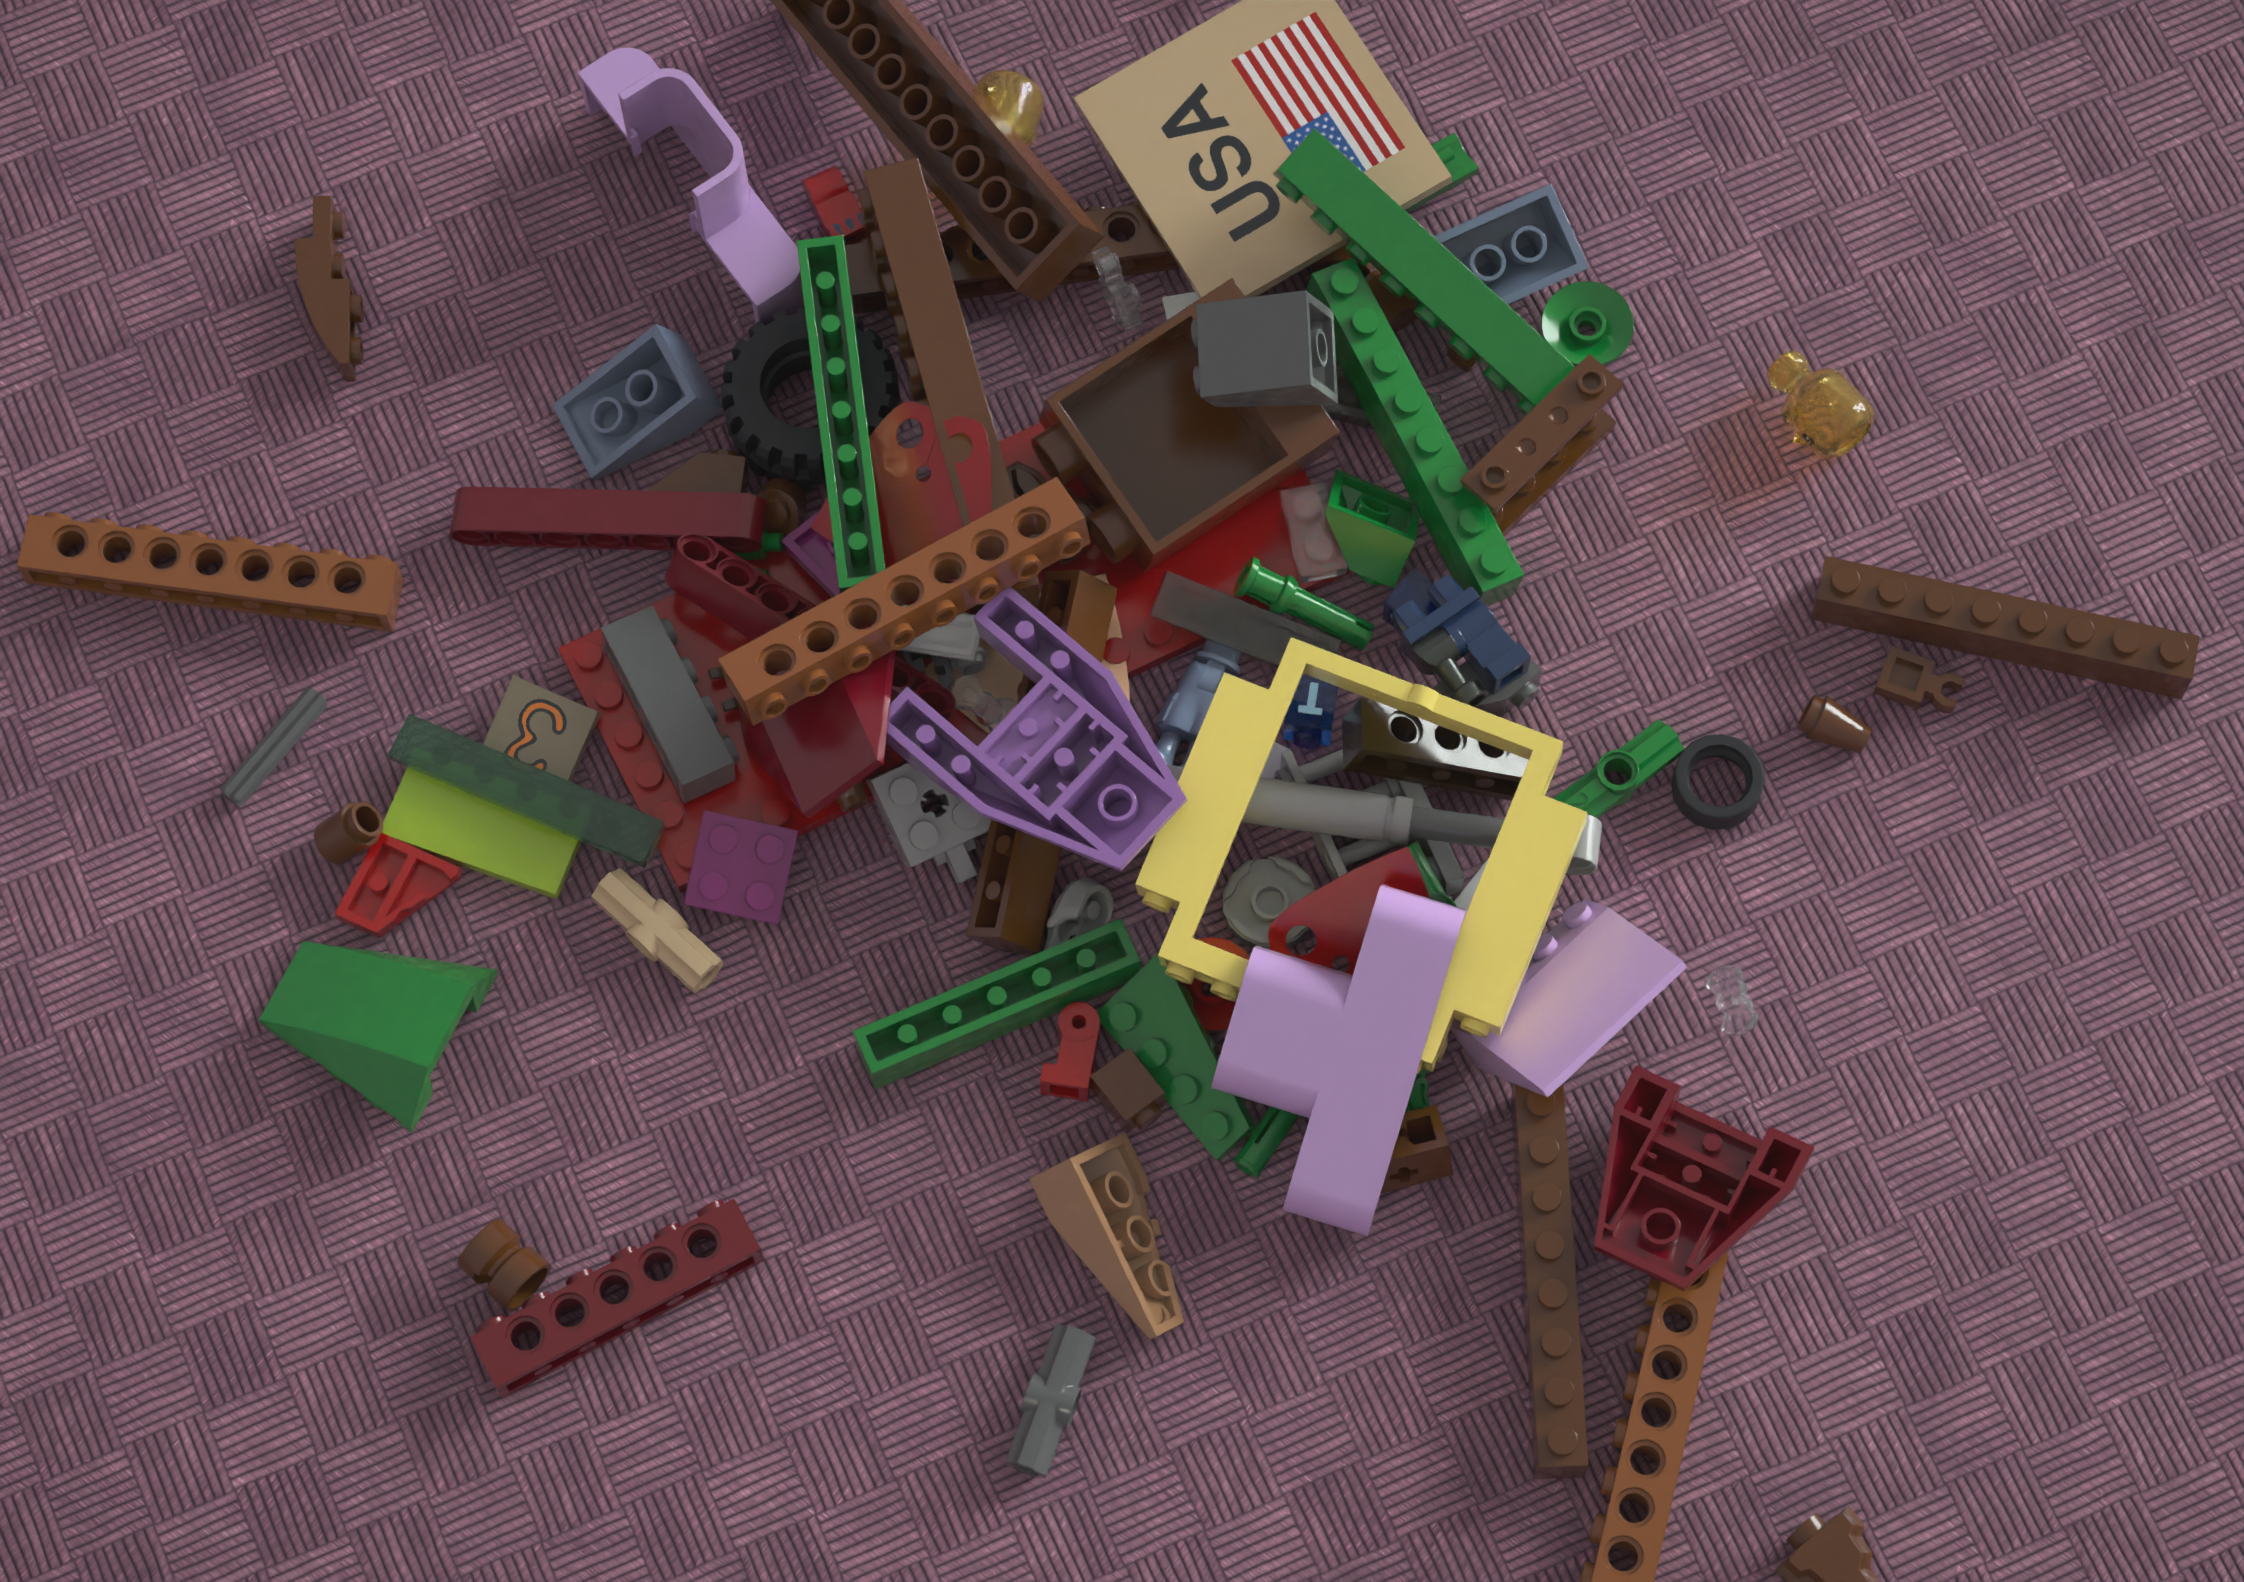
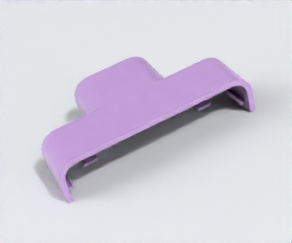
M628 47L615 49L577 72L587 112L592 116L603 109L632 146L634 156L642 152L641 143L663 129L672 126L711 177L692 190L696 210L688 214L691 230L693 233L698 231L705 243L751 301L755 323L761 321L766 326L772 322L771 314L781 310H785L787 316L797 314L798 307L804 306L797 246L749 185L743 148L739 137L696 81L689 74L678 69H659L648 54Z
M1382 884L1375 900L1353 975L1259 946L1253 948L1211 1088L1310 1118L1283 1206L1284 1211L1368 1236L1460 928L1465 917V909Z

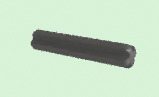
M310 687L306 688L221 787V792L228 801L238 807L244 805L326 709V699L319 692Z

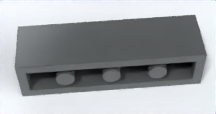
M653 605L601 627L603 648L683 803H687L735 781L734 763L740 760L736 747L729 735L720 736L714 724L719 721L716 709L709 696L706 695L701 698L694 684L699 682L696 671L687 656L680 659L674 647L678 643V639L669 619L666 617L660 620Z

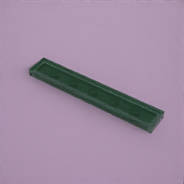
M410 713L388 753L390 760L643 868L646 867L666 827L662 820Z

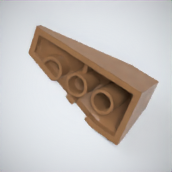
M1125 1132L1029 1179L1036 1192L1038 1202L1043 1207L1052 1226L1149 1340L1184 1322L1170 1266L1160 1260L1155 1238L1162 1235L1158 1219H1150L1144 1195L1151 1192L1148 1179Z

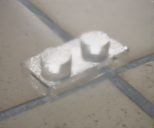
M1326 482L1280 491V501L1301 583L1347 574L1346 560L1325 516L1329 495Z

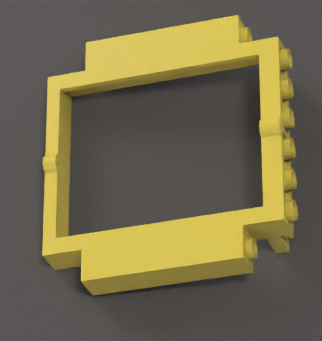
M1291 637L1269 689L1224 672L1178 781V785L1186 796L1187 802L1155 835L1135 886L1138 894L1144 896L1142 902L1145 905L1165 913H1169L1171 907L1177 909L1159 951L1158 958L1160 964L1167 967L1165 970L1166 975L1187 984H1192L1194 978L1212 985L1210 991L1213 994L1236 1002L1249 960L1194 939L1193 936L1303 673L1528 759L1529 761L1461 925L1417 1074L1420 1073L1421 1068L1433 1072L1436 1062H1441L1447 1048V1035L1454 1018L1462 1021L1460 1028L1476 1036L1487 1038L1489 1032L1498 1036L1501 1035L1586 825L1587 812L1545 796L1562 755L1563 741L1441 695L1429 687L1412 684Z

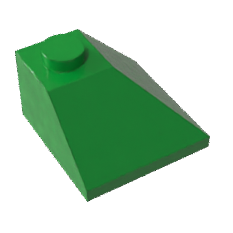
M1336 469L1330 486L1325 516L1350 571L1357 573L1363 581L1378 586L1384 584L1394 588L1415 543L1420 514L1411 499Z

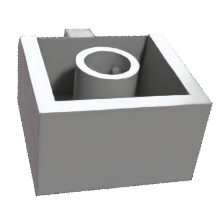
M906 760L865 779L899 855L906 866L913 867L933 857L937 866L947 862L956 882L959 884L977 875L967 852L976 848L973 840L974 837L989 831L991 819L974 811L919 772ZM927 791L931 795H940L942 804L936 805L940 808L936 814L932 811H922L921 801H927L926 798L922 797Z

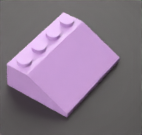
M1584 899L1582 902L1569 907L1564 912L1562 920L1550 932L1540 936L1500 1036L1490 1032L1487 1038L1476 1036L1460 1028L1462 1021L1457 1019L1453 1020L1450 1030L1479 1069L1549 1097L1680 975L1687 966L1683 960L1609 907Z

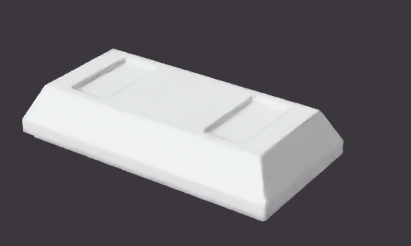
M961 613L949 624L935 627L915 638L912 643L900 649V651L975 661L981 638L973 618L975 615Z

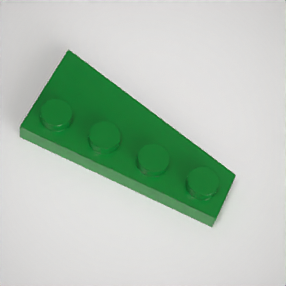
M1158 952L1097 1013L1102 1025L1125 1051L1128 1048L1132 1050L1165 1092V1100L1216 1160L1224 1159L1256 1128V1125L1242 1097L1211 1088L1219 1060L1214 1050L1216 1045L1209 1031L1204 1030L1193 1008L1195 1003L1187 987L1182 986L1180 981L1165 974L1167 967L1160 964Z

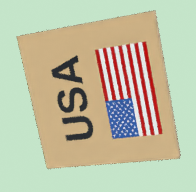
M1242 0L1074 97L1075 105L1199 298H1202L1231 278L1234 279L1246 298L1256 297L1347 244L1337 232L1334 231L1331 235H1328L1320 229L1310 218L1314 211L1301 199L1295 204L1276 187L1280 180L1273 173L1314 128L1404 210L1452 183L1451 174L1335 0Z

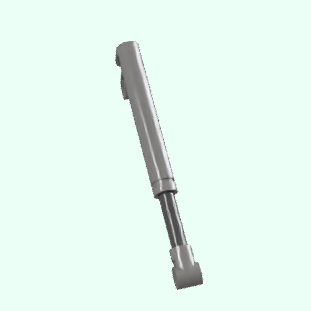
M1167 764L1178 783L1184 767ZM1260 777L1241 823L1378 842L1389 840V843L1407 845L1408 837L1493 849L1505 819L1413 806L1414 798L1396 795L1394 798L1388 797L1389 794ZM1587 815L1586 825L1567 869V874L1589 875L1597 870L1602 822L1598 818Z

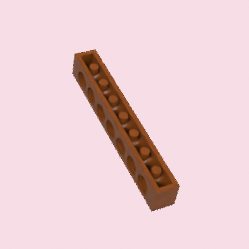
M1055 477L719 658L718 661L726 683L753 726L765 719L776 718L787 707L808 696L822 693L830 684L850 673H857L866 669L872 661L893 650L907 647L915 638L935 627L949 624L957 615L978 604L990 602L1003 590L1020 581H1028L1034 578L1042 569L1062 558L1067 559L1075 556L1083 547L1091 543L1085 516L1058 477ZM1034 534H1041L1034 538H1028L1029 536ZM998 557L995 560L987 561L988 558ZM951 579H957L952 583H944ZM908 602H915L909 606H902L903 604ZM865 625H872L867 629H859ZM822 648H830L824 652H817ZM787 670L782 675L774 676L777 672Z
M47 512L44 516L28 515L17 567L27 584L388 632L394 631L404 582L398 564L381 555H367L365 559L347 557L345 553L335 549H321L319 553L302 551L293 544L283 542L275 543L273 547L256 545L252 540L238 536L229 537L226 541L211 539L206 534L193 530L183 531L182 534L163 532L162 529L147 524H139L136 528L120 527L116 523L102 518H93L90 522L75 521L67 515L56 512ZM84 545L83 550L78 555L73 557L64 556L70 547ZM120 551L130 552L126 560L120 563L110 562L116 553ZM163 558H176L174 564L169 568H156L158 562ZM212 563L222 564L221 569L213 575L202 574L203 569L207 565ZM258 569L268 570L267 575L259 581L248 580L249 575L253 571ZM311 575L315 577L312 583L306 587L293 586L295 581L301 576ZM357 581L361 583L359 588L352 593L345 594L339 592L341 587L347 582Z
M1729 1250L1699 1277L1697 1284L1689 1286L1685 1291H1681L1654 1277L1650 1278L1644 1305L1653 1307L1649 1325L1640 1323L1633 1352L1642 1354L1638 1372L1631 1370L1628 1372L1622 1399L1631 1401L1628 1418L1618 1417L1611 1446L1620 1449L1616 1467L1610 1465L1606 1467L1600 1494L1609 1496L1605 1515L1600 1513L1595 1515L1589 1542L1598 1544L1594 1563L1584 1562L1580 1582H1654ZM1669 1313H1678L1687 1320L1689 1329L1680 1333L1672 1332L1665 1326L1663 1317ZM1657 1360H1668L1676 1366L1678 1376L1670 1380L1661 1379L1654 1373L1652 1364ZM1646 1407H1658L1666 1414L1667 1423L1661 1427L1649 1426L1643 1420L1641 1411ZM1636 1454H1646L1655 1461L1656 1471L1649 1475L1639 1474L1632 1468L1630 1458ZM1627 1501L1636 1502L1643 1507L1646 1518L1638 1523L1628 1522L1621 1516L1619 1506ZM1615 1549L1626 1550L1632 1555L1635 1566L1628 1571L1616 1570L1611 1566L1608 1554Z

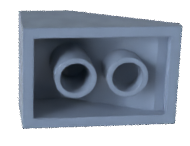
M658 324L647 330L552 405L593 480L607 476L690 436L723 410L718 396L686 338Z

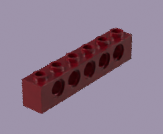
M735 1199L726 1203L723 1200L711 1202L697 1212L698 1218L682 1226L679 1223L665 1226L653 1235L654 1241L638 1249L636 1246L621 1249L610 1257V1264L594 1272L592 1269H585L572 1275L566 1280V1287L550 1295L548 1292H541L528 1298L522 1303V1310L507 1318L504 1315H497L481 1323L477 1327L478 1333L470 1336V1339L502 1399L765 1261L762 1250ZM710 1239L717 1244L715 1251L710 1256L698 1258L691 1254V1248L697 1241ZM667 1262L673 1266V1269L666 1279L654 1281L647 1277V1272L653 1264ZM613 1285L626 1286L629 1292L622 1302L609 1304L603 1300L604 1293L609 1287ZM569 1308H580L585 1314L583 1320L578 1325L565 1327L559 1324L560 1317L564 1311ZM523 1332H538L540 1340L533 1349L524 1351L515 1347L517 1338Z

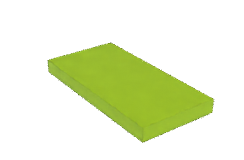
M415 748L384 819L382 833L445 861L558 899L593 813L589 808Z

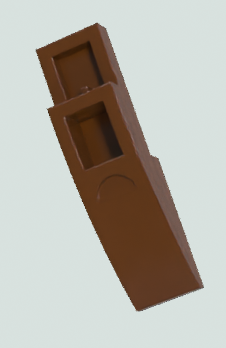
M313 196V238L294 239L299 285L306 309L321 346L346 382H356V365H363L364 361L363 341L361 337H356V323H361L364 320V306L362 295H355L350 279L345 278L344 255L338 254V240H345L346 237L345 216L343 212L336 211L332 196Z

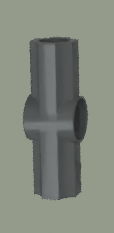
M1056 1324L1047 1350H1045L1039 1372H1034L1027 1387L1020 1414L1023 1415L1006 1459L1007 1466L1023 1474L1046 1479L1056 1455L1063 1430H1068L1077 1409L1082 1388H1079L1096 1343V1337L1070 1325Z

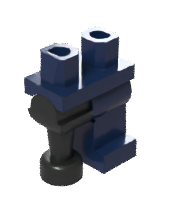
M1449 575L1439 579L1427 591V596L1438 608L1431 614L1425 616L1413 600L1407 601L1395 609L1392 614V621L1402 637L1400 650L1407 659H1411L1419 672L1425 675L1436 674L1451 690L1452 694L1449 698L1476 707L1489 694L1480 680H1467L1456 663L1462 657H1464L1492 695H1495L1528 672L1531 655L1520 642L1516 644L1498 623L1491 610L1479 600L1480 596L1472 586L1463 590Z

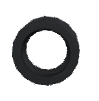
M1725 734L1705 735L1689 743L1678 757L1671 781L1673 800L1681 814L1695 825L1711 830L1730 829L1746 821L1756 809L1765 782L1763 765L1754 749L1741 739ZM1719 757L1730 760L1741 768L1746 782L1745 791L1736 803L1724 807L1708 805L1698 799L1691 790L1689 778L1692 769L1699 761L1705 758Z

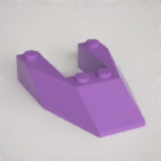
M1009 587L1000 592L993 600L986 603L973 618L980 637L1036 685L978 746L910 688L906 687L890 704L886 743L919 772L980 815L1122 871L1187 802L1186 796L1113 673L1013 588Z

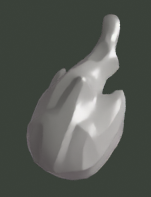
M1091 878L1079 879L1066 885L1056 900L1048 919V933L1044 950L1068 941L1070 936L1075 938L1108 924L1113 911V898L1110 891L1104 885Z

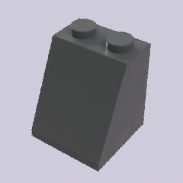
M1304 290L1196 304L1197 319H1194L1191 323V335L1194 346L1198 348L1199 366L1194 367L1193 381L1196 392L1200 394L1202 399L1214 407L1338 404L1334 314L1331 309L1309 292Z

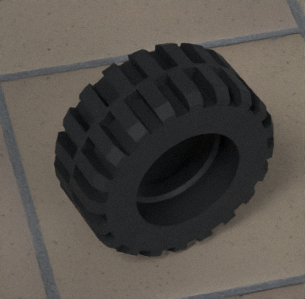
M799 306L797 314L787 316L785 310L771 314V323L765 326L759 321L748 329L750 337L748 342L743 338L737 341L731 350L733 360L726 361L722 373L724 385L721 386V400L728 433L732 437L734 449L739 456L748 459L749 467L760 477L765 476L769 472L771 480L774 478L794 480L803 488L804 492H812V485L824 484L825 491H827L820 428H799L788 425L776 418L768 408V400L781 382L796 373L812 370L805 306ZM854 316L866 419L870 437L880 422L894 408L900 405L898 374L896 373L895 362L890 350L883 348L882 338L874 329H868L864 332L863 321Z

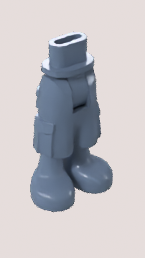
M1209 636L1203 650L1195 653L1193 661L1183 674L1175 692L1171 693L1164 701V705L1155 722V726L1161 735L1155 746L1166 764L1173 765V760L1180 743L1187 741L1190 745L1181 765L1185 766L1224 672L1235 677L1240 675L1241 669L1237 664L1243 651L1239 646L1223 639Z

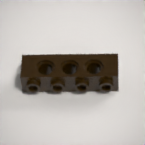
M1360 698L1342 719L1343 770L1512 801L1529 761L1369 698Z

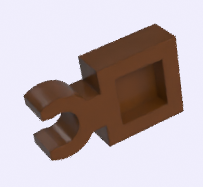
M1891 645L1873 693L1916 709L1919 708L1922 698H1926L1931 701L1938 711L1953 713L1957 701L1946 698L1941 690L1951 688L1960 691L1965 680L1953 673H1945L1940 676L1932 674L1936 661Z

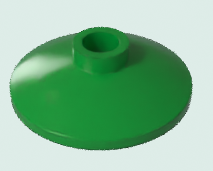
M1582 281L1569 284L1553 294L1544 308L1541 328L1543 338L1574 366H1577L1589 354L1604 366L1618 359L1628 348L1633 336L1634 318L1629 304L1616 290L1602 283ZM1587 326L1592 328L1595 333L1592 336H1584L1578 332V329Z

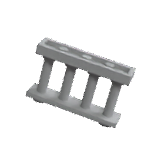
M1291 749L1282 751L1281 769L1276 771L1277 778L1279 780L1311 783L1343 770V749L1302 766H1298ZM1382 777L1383 782L1362 790L1389 794L1388 797L1394 798L1396 795L1414 798L1413 806L1433 809L1421 784ZM1310 832L1332 881L1348 873L1345 867L1400 845L1389 843V840L1378 842L1362 839L1337 850L1331 835ZM1408 837V841L1411 844L1418 841L1446 895L1451 896L1462 891L1464 874L1448 842Z

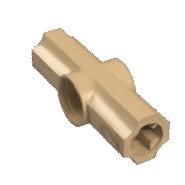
M621 868L609 872L598 883L596 890L591 895L593 902L626 931L627 938L644 956L652 962L656 963L659 961L673 976H676L694 994L705 989L716 978L718 972L723 967L722 960L689 931L686 921L667 902L660 898L656 901Z

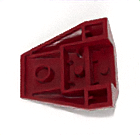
M865 625L859 629H867L872 625ZM822 648L817 652H824L830 648ZM896 650L872 661L866 669L857 673H850L835 681L822 693L808 696L787 707L778 717L765 719L754 726L742 707L739 706V720L746 748L806 817L811 818L884 764ZM787 670L777 672L774 676L782 675Z
M1636 1065L1614 1105L1594 1250L1681 1291H1685L1794 1190L1814 1152V1146L1770 1126L1763 1140L1679 1103L1680 1085Z

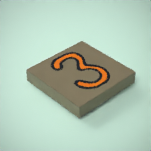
M513 675L475 762L564 800L602 713Z

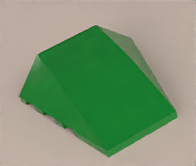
M303 941L260 1016L259 1022L306 1058H313L324 1066L327 1072L341 1083L346 1082L360 1092L364 1099L378 1110L383 1109L396 1118L400 1126L412 1133L433 1095L430 1075L465 1010L477 1013L498 972L497 969Z

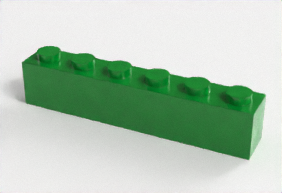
M1120 918L853 1031L855 1045L872 1085L876 1090L1056 1014L1071 1003L1084 1002L1122 986L1141 970L1140 958Z

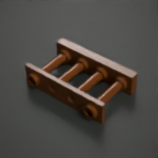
M1590 354L1461 478L1460 483L1489 508L1504 537L1615 429L1616 421L1602 408L1623 389L1624 383Z

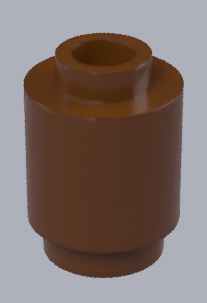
M367 802L348 803L317 825L314 831L315 845L319 853L329 862L337 865L346 864L377 842L383 830V820L379 811Z

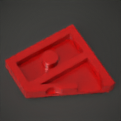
M381 832L377 842L370 846L334 914L337 920L380 939L459 881L463 873L460 867Z

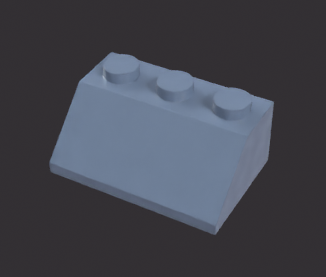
M1552 183L1433 236L1507 305L1589 268Z

